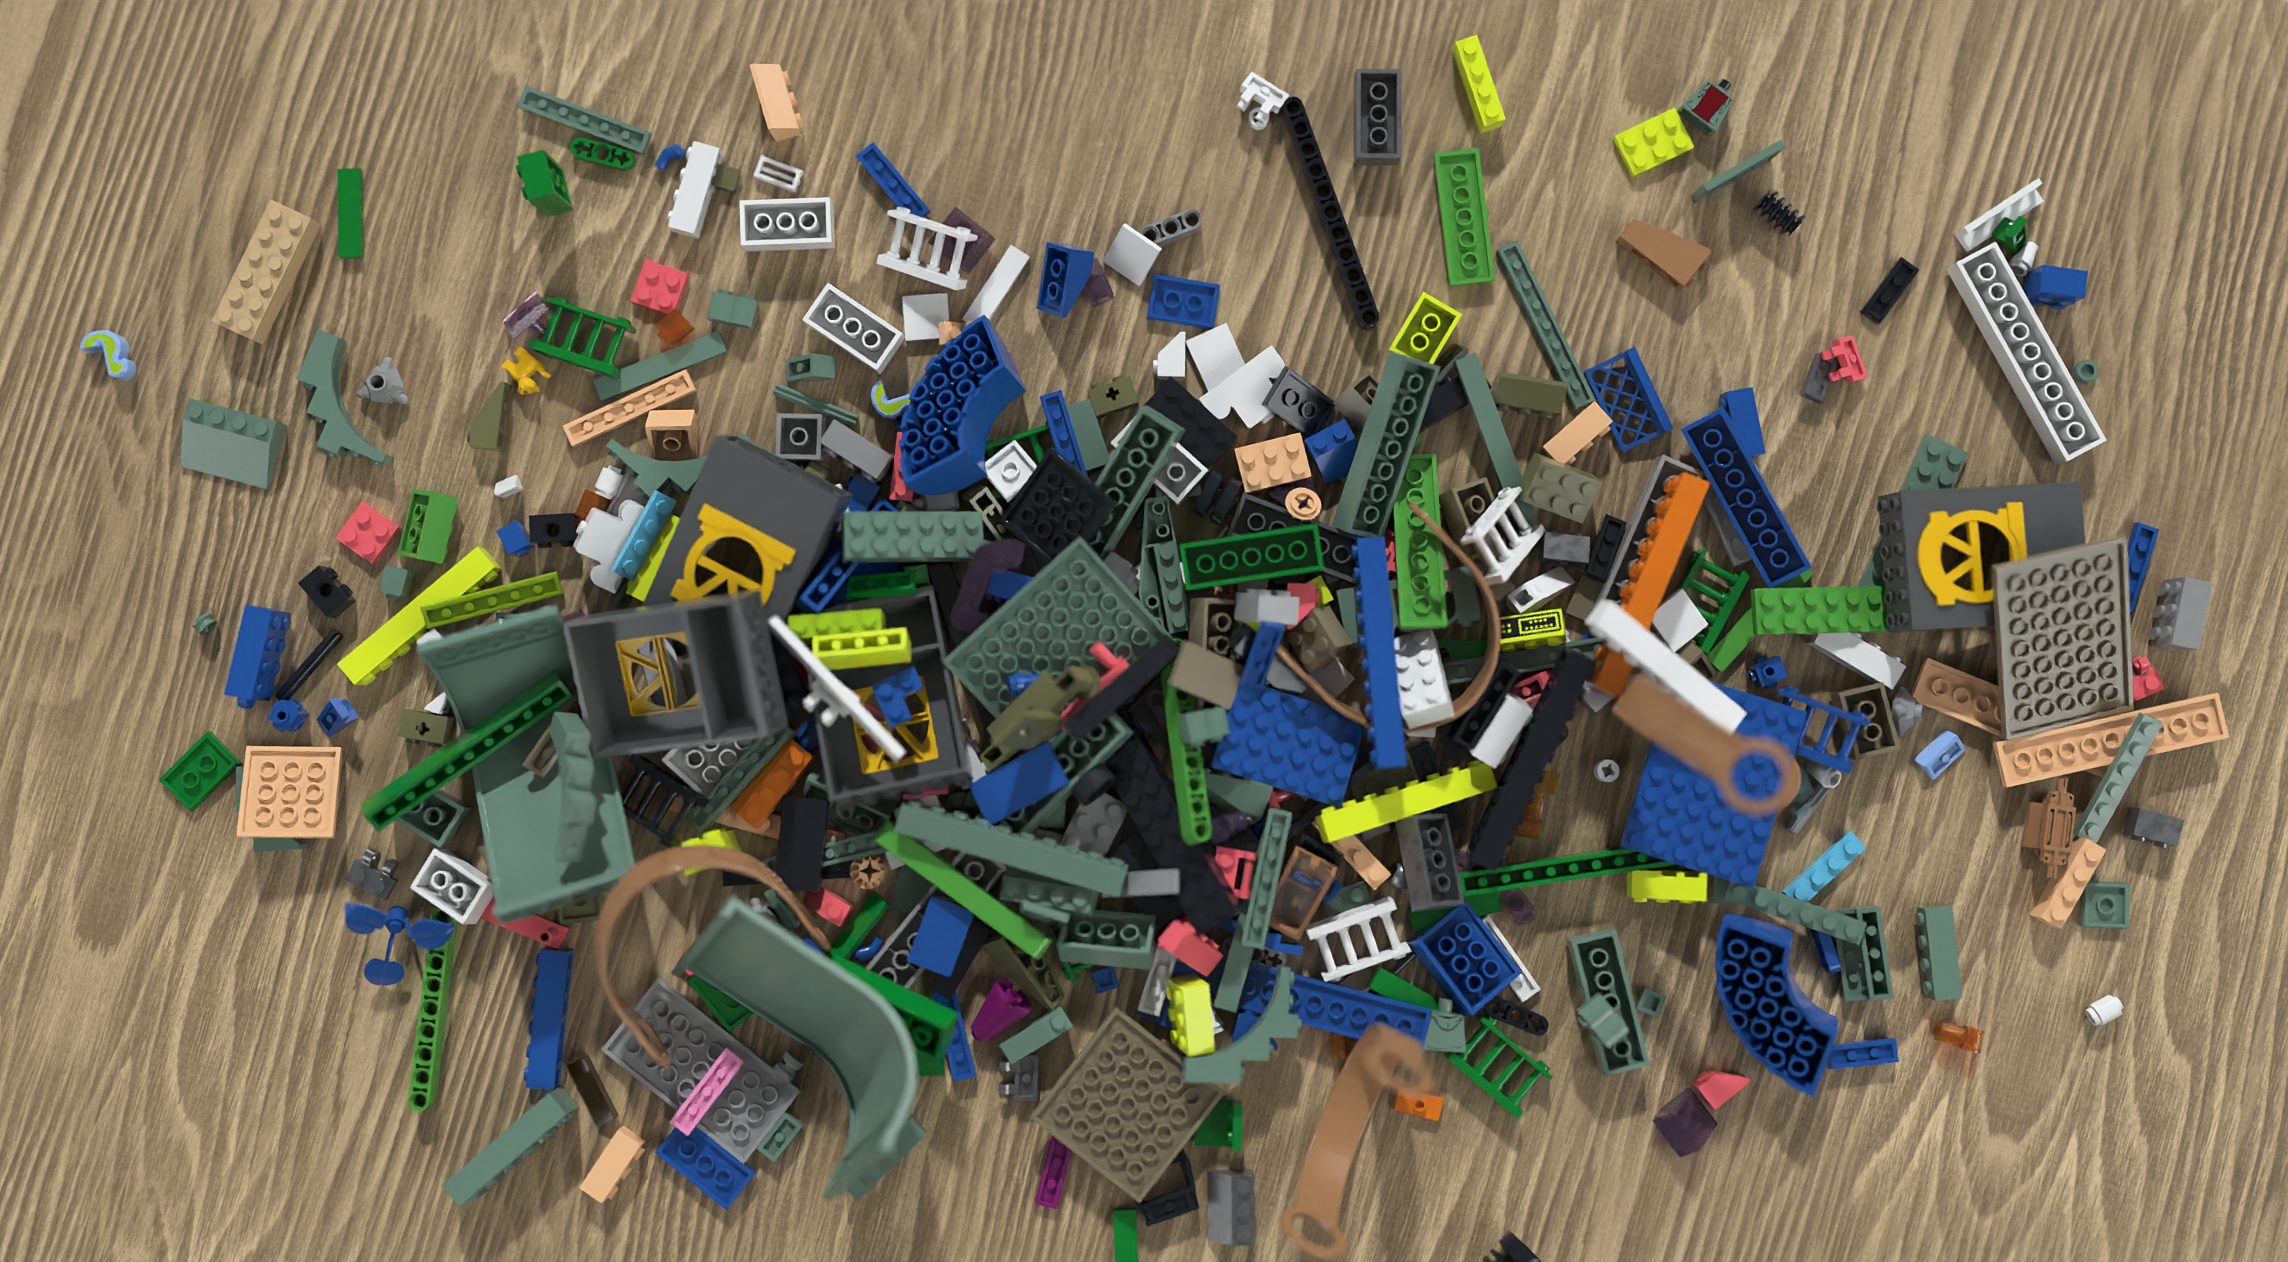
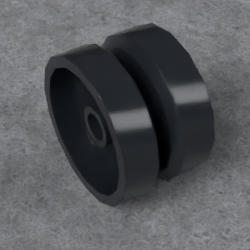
M1214 468L1192 513L1204 517L1212 506L1214 509L1210 515V522L1221 526L1226 515L1230 514L1243 482L1232 477L1228 480L1225 487L1222 488L1221 485L1225 478V473Z

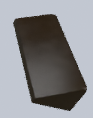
M589 1055L567 1065L597 1126L599 1127L618 1117L619 1114Z

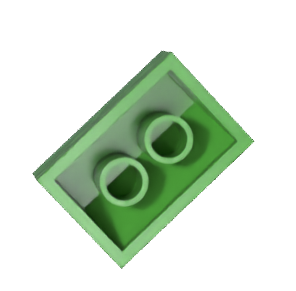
M412 489L397 555L443 564V560L448 552V539L453 531L452 521L457 513L458 498Z

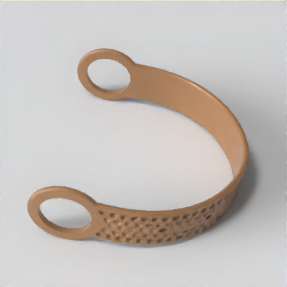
M1409 502L1408 506L1470 571L1482 594L1488 620L1487 645L1481 666L1467 690L1452 702L1454 717L1410 729L1405 719L1402 718L1403 732H1417L1446 724L1461 716L1476 704L1486 690L1495 671L1500 651L1501 629L1495 599L1477 567L1416 504ZM1279 643L1276 650L1278 655L1330 706L1347 718L1364 726L1371 727L1370 718L1366 717V713L1353 709L1330 694Z
M1640 674L1634 675L1612 709V713L1625 723L1718 781L1724 797L1741 811L1751 814H1765L1777 809L1780 810L1789 805L1799 792L1801 785L1799 766L1794 757L1792 760L1782 747L1764 739H1743ZM1750 751L1767 752L1774 756L1781 764L1784 773L1783 785L1778 794L1770 800L1751 802L1739 796L1734 790L1730 779L1731 768L1734 762L1744 753Z
M689 845L656 853L635 864L621 877L611 890L600 912L595 935V951L607 998L616 1014L634 1033L645 1051L663 1068H669L671 1065V1060L665 1046L649 1023L620 996L606 971L607 946L614 924L628 902L645 886L670 874L699 868H719L746 874L774 890L789 905L818 945L827 952L831 950V945L816 920L779 876L765 864L743 852L715 845ZM639 1025L649 1035V1037L655 1044L658 1052L651 1046V1044L645 1038Z
M1374 1023L1364 1032L1347 1058L1328 1097L1310 1142L1297 1185L1294 1207L1284 1210L1280 1216V1226L1285 1236L1296 1247L1318 1258L1336 1259L1341 1257L1346 1251L1345 1237L1337 1227L1341 1199L1357 1147L1384 1086L1387 1085L1400 1093L1416 1097L1430 1094L1434 1087L1432 1077L1423 1067L1422 1044L1418 1040L1381 1023ZM1399 1062L1408 1066L1418 1075L1421 1080L1420 1085L1405 1084L1391 1077ZM1295 1218H1305L1318 1223L1330 1233L1335 1246L1322 1248L1307 1242L1294 1230L1292 1220Z

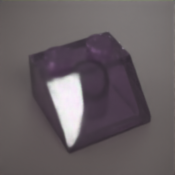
M1691 1087L1685 1089L1665 1104L1652 1120L1680 1158L1701 1150L1718 1125Z

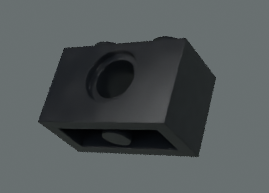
M576 513L529 515L530 543L538 545V548H551L552 544L560 543V547H572L578 536L576 530L581 522L580 515ZM558 525L560 532L557 536L553 537L551 530L554 526Z
M318 565L298 584L326 617L336 619L356 600L352 596L353 591L346 584H341L337 579L339 575L334 569ZM331 585L332 593L327 596L326 588Z

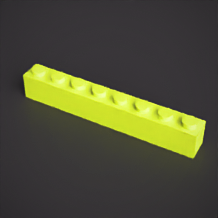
M477 546L337 663V665L354 685L370 684L375 680V675L380 670L388 669L393 664V659L398 655L406 654L411 649V644L428 633L429 629L426 627L420 609L421 606L478 592L481 590L479 587L485 582L489 583L498 576L497 572L501 570V567L485 548Z
M1480 759L1467 763L1468 768L1462 770L1460 766L1447 769L1448 774L1440 776L1439 773L1426 776L1427 781L1419 783L1418 779L1405 783L1406 788L1400 790L1395 786L1385 789V794L1378 797L1376 793L1363 796L1364 801L1356 803L1355 799L1342 803L1343 808L1335 810L1334 806L1321 810L1322 815L1315 817L1323 843L1332 842L1498 788L1491 766L1485 762L1481 763Z

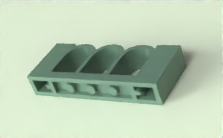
M1466 566L1444 570V580H1447L1452 605V613L1447 619V625L1452 624L1454 621L1455 624L1462 623V628L1476 625L1475 621L1481 620V614L1472 574ZM1397 579L1390 580L1389 590L1393 631L1395 628L1404 633L1420 630L1400 629L1392 591L1397 589ZM1358 587L1334 592L1340 624L1353 643L1351 648L1360 647L1359 636H1362V627H1358L1357 613H1360V604H1356L1355 590H1358Z

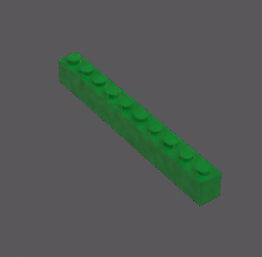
M556 669L361 803L363 817L379 832L572 698L573 694L569 685Z
M1614 847L1503 864L1501 867L1497 866L1496 871L1482 867L1458 871L1464 897L1676 864L1625 847Z

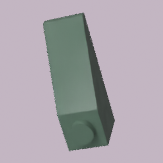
M1055 1007L1053 1011L1047 1012L999 1044L1012 1065L1050 1042L1073 1025L1062 1007Z

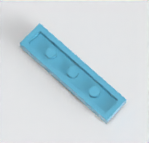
M654 490L611 568L613 572L632 581L634 580L674 508L676 500Z
M1847 831L1781 892L1784 895L1808 902L1863 852L1866 847L1851 831Z

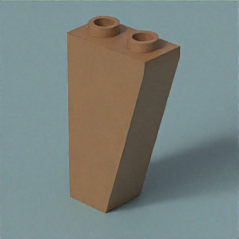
M1636 219L1629 223L1615 241L1677 290L1682 289L1684 286L1688 288L1696 279L1694 273L1698 268L1702 270L1710 261L1708 256L1712 252V250Z

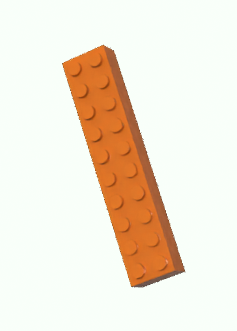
M1686 472L1668 479L1664 487L1665 497L1658 502L1655 509L1657 513L1655 521H1651L1646 530V533L1649 534L1647 540L1642 542L1638 549L1639 559L1630 568L1628 575L1631 578L1629 583L1624 584L1620 592L1622 599L1617 606L1647 631L1650 628L1710 484ZM1605 639L1602 647H1598L1594 654L1593 660H1596L1594 665L1596 672L1591 680H1587L1585 687L1610 698L1621 697L1633 665L1624 659L1625 655L1623 653L1612 650L1607 645L1608 641Z

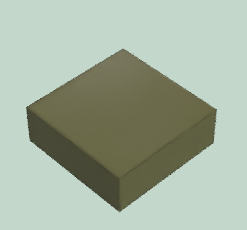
M719 164L713 187L736 193L742 173L741 170Z

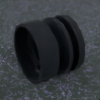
M1510 1231L1498 1241L1504 1250L1502 1254L1493 1248L1490 1250L1497 1259L1495 1262H1542ZM1487 1255L1482 1259L1483 1262H1494Z

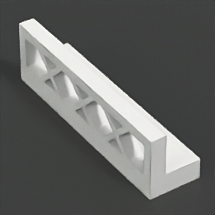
M2038 178L1956 232L1954 235L1965 251H1970L1991 237L1993 230L2004 217L2015 221L2019 215H2024L2042 203L2043 199L2035 189L2042 184L2040 179Z

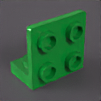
M1219 1100L1195 1131V1145L1231 1147L1232 1152H1241L1242 1101Z

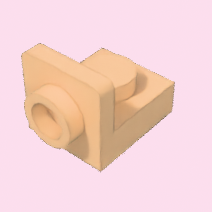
M973 321L964 323L938 322L940 345H945L949 340L952 342L962 333L960 330Z

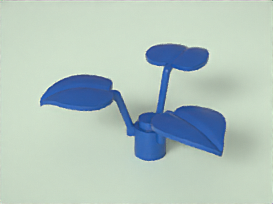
M346 902L344 906L345 924L352 932L371 934L376 928L382 929L385 924L390 932L385 960L371 959L364 968L365 978L374 985H393L403 979L405 972L403 966L398 962L389 961L394 936L400 933L405 926L409 937L416 939V945L423 949H436L443 946L451 938L454 931V923L448 924L435 920H419L411 927L409 924L410 919L407 918V910L401 906L391 907L388 914L360 904Z

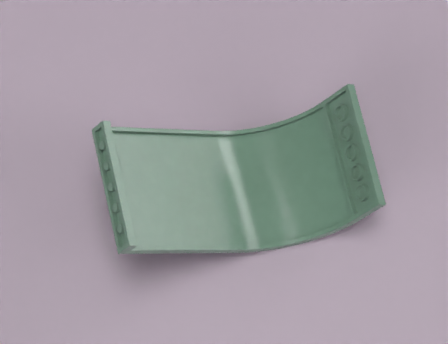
M556 605L546 606L530 613H521L513 618L497 620L492 624L476 626L471 630L452 633L447 637L428 640L417 645L418 654L442 686L453 709L461 733L470 729L555 669L569 685L571 692L576 687L573 679L574 672L572 662L568 656L567 640L563 633V623L566 621ZM563 704L471 767L496 907L493 908V913L501 925L611 892L621 877L636 864L614 758L610 756L592 759L589 748L587 758L594 768L589 790L597 803L593 821L588 824L581 861H557L555 858L561 809V782L558 758L544 778L525 768L522 764L552 722L554 712H559Z
M732 896L681 956L671 973L679 978L688 969L812 1050L832 1070L846 1097L849 1110V1135L842 1158L822 1194L823 1198L830 1201L836 1195L841 1196L846 1187L850 1188L856 1179L860 1180L865 1171L869 1172L875 1163L879 1164L885 1154L889 1155L895 1148L897 1142L894 1139L896 1135H900L906 1126L904 1119L912 1104L916 1088L917 1071L913 1046L896 1012L876 991Z

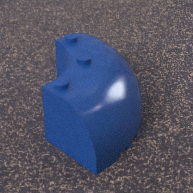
M985 314L960 330L962 333L952 342L949 340L945 344L946 348L938 357L934 356L924 369L926 373L920 382H916L909 397L911 402L907 412L904 411L901 423L903 431L902 438L899 440V447L901 448L900 465L905 484L916 493L923 495L948 494L961 490L988 476L985 467V446L989 432L1000 413L1014 399L1026 392L1007 347Z
M1727 914L1722 919L1718 933L1715 970L1719 996L1729 1023L1750 1054L1767 1067L1768 1071L1785 1080V1083L1814 1097L1837 1037V1017L1815 1005L1797 984L1789 960L1793 930L1752 916Z

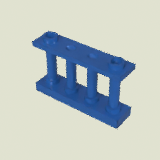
M1786 685L1785 688L1781 687L1778 694L1784 696L1782 704L1791 707L1793 700L1807 704L1805 708L1807 714L1795 754L1850 774L1854 762L1850 761L1849 754L1861 724L1867 727L1870 724L1871 720L1867 719L1868 715L1856 710L1851 713L1799 694L1800 690L1792 686ZM1818 708L1829 712L1818 743L1812 747L1804 744V737L1815 709ZM1838 716L1851 720L1852 723L1840 753L1833 755L1827 752L1828 749L1826 747Z

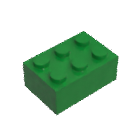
M544 149L517 156L519 164L516 165L518 176L523 179L524 186L521 189L525 200H528L532 206H535L539 212L541 211L547 217L573 211L563 168Z

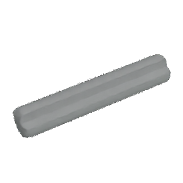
M1819 782L1786 825V828L1791 833L1798 834L1832 788H1826Z

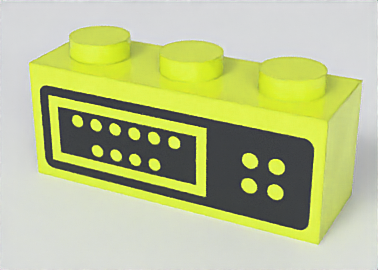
M1562 609L1499 618L1501 629L1500 651L1504 653L1514 652L1518 648L1536 649L1539 645L1546 644L1548 646H1558L1562 642L1567 641Z

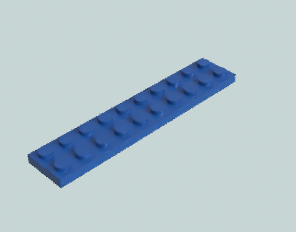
M1225 955L1207 977L1202 976V980L1209 984L1210 1000L1215 1001L1227 958ZM1250 962L1238 1007L1263 1014L1270 1002L1275 987L1277 969ZM1294 974V984L1290 986V995L1293 996V1008L1289 1009V1013L1297 1014L1298 1019H1301V1024L1360 1039L1371 1025L1381 1023L1418 1040L1422 1047L1424 1046L1432 1009Z

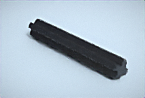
M332 629L281 687L275 697L279 701L289 700L341 641L343 634L336 629Z

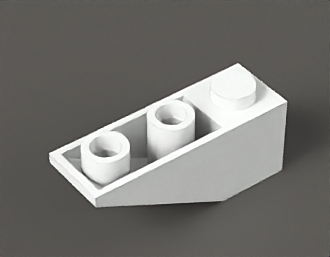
M1559 566L1526 582L1507 595L1506 605L1514 615L1533 613L1574 585L1575 582L1564 568Z

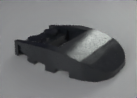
M1183 1148L1169 1165L1180 1162L1187 1187L1147 1201L1143 1198L1140 1203L1134 1199L1137 1208L1142 1211L1146 1219L1147 1227L1200 1209L1192 1166Z

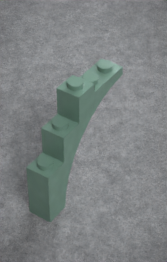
M317 329L296 378L304 382L303 387L315 391L307 413L314 415L313 420L325 424L316 446L323 448L324 454L334 458L337 455L346 457L347 453L357 458H361V455L369 457V463L381 467L382 463L390 466L394 457L377 449L366 440L353 424L345 408L341 394L340 369L347 341Z
M742 432L738 435L739 437L755 444ZM613 439L606 444L610 450L608 454L617 463L622 460L627 465L625 469L634 478L639 475L634 480V483L638 487L636 491L644 499L648 496L651 497L654 490L662 493L672 481L671 486L680 494L685 492L690 496L708 456L685 461H659L627 450Z
M554 712L550 735L554 741L558 756L561 782L560 824L555 858L557 861L580 862L588 824L593 821L597 803L589 790L594 771L592 764L587 758L591 734L577 713Z
M1278 966L1276 983L1270 1002L1262 1016L1247 1033L1234 1043L1215 1052L1191 1057L1183 1056L1182 1080L1184 1082L1240 1084V1079L1244 1078L1245 1065L1241 1064V1060L1269 1061V1055H1273V1042L1270 1041V1038H1297V1033H1301V1019H1298L1297 1014L1289 1013V1009L1293 1008V996L1290 995V986L1294 984V973L1290 972V967Z

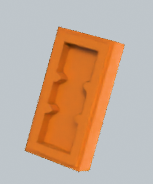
M1397 1091L1393 1109L1439 1121L1444 1098L1431 1094L1416 1097Z

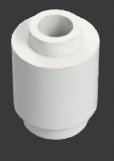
M611 465L608 468L603 467L595 485V493L612 500L613 496L617 495L624 476L620 474L622 470Z
M2107 995L2088 1005L2085 1014L2094 1026L2104 1025L2122 1015L2123 1005L2117 997Z

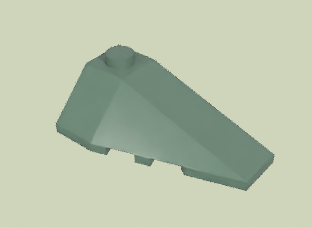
M1203 768L1208 801L1243 824L1254 825L1261 818L1274 786L1244 777V780L1231 778V773L1227 772L1214 775L1211 774L1209 769Z

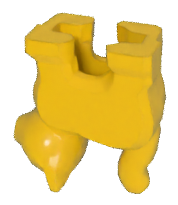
M519 346L513 352L519 361L515 364L510 360H506L501 367L508 371L513 379L517 381V391L521 395L532 394L535 391L540 392L539 387L530 377L539 371L542 377L550 378L551 373L546 370L541 361Z

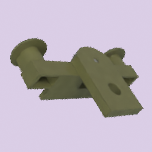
M1088 665L1080 667L1069 666L1054 680L1049 671L1044 670L987 728L992 736L991 740L993 743L979 756L987 770L994 771L1024 755L1023 748L1034 749L1053 737L1063 723V718L1058 711L1074 695L1080 700H1089L1098 693L1100 688L1098 672Z

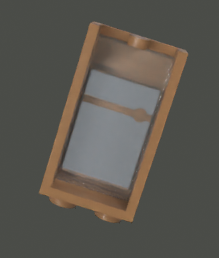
M1296 846L1278 878L1268 927H1273L1285 936L1299 941L1332 883L1337 866Z

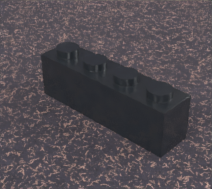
M1459 376L1453 380L1451 377H1448L1439 383V388L1434 391L1432 390L1418 434L1469 404ZM1487 381V384H1488V386H1489V389H1491L1492 387H1491V385L1489 384V382Z
M1243 622L1225 642L1232 648L1229 652L1237 660L1240 661L1242 658L1247 663L1257 632ZM1276 652L1264 685L1268 688L1272 686L1277 691L1299 697L1309 685Z
M1498 658L1495 671L1486 690L1475 705L1458 717L1448 733L1449 736L1456 742L1473 750L1521 672Z

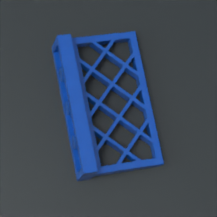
M1635 347L1584 371L1600 407L1610 418L1614 409L1627 413L1623 425L1614 422L1609 424L1622 452L1673 429ZM1622 358L1627 365L1624 375L1611 371L1614 362ZM1611 364L1609 370L1603 368V367H1605V366ZM1597 370L1607 372L1604 384L1594 382L1590 373ZM1628 371L1630 372L1632 378L1627 376ZM1610 374L1623 378L1619 390L1606 386ZM1625 379L1635 382L1637 388L1634 395L1621 391ZM1596 386L1602 388L1600 393ZM1604 389L1617 393L1613 405L1603 401L1602 394ZM1638 391L1642 398L1636 396ZM1620 394L1632 398L1628 410L1615 406ZM1635 399L1645 403L1646 410L1644 415L1631 412ZM1606 406L1612 408L1611 411H1610V414H1609V412H1608ZM1647 412H1649L1651 418L1646 417ZM1629 414L1642 418L1638 431L1625 426ZM1644 420L1654 422L1658 430L1650 435L1640 432ZM1616 427L1621 428L1620 433H1618ZM1624 429L1637 433L1634 442L1624 446L1621 439ZM1639 435L1645 436L1637 440Z

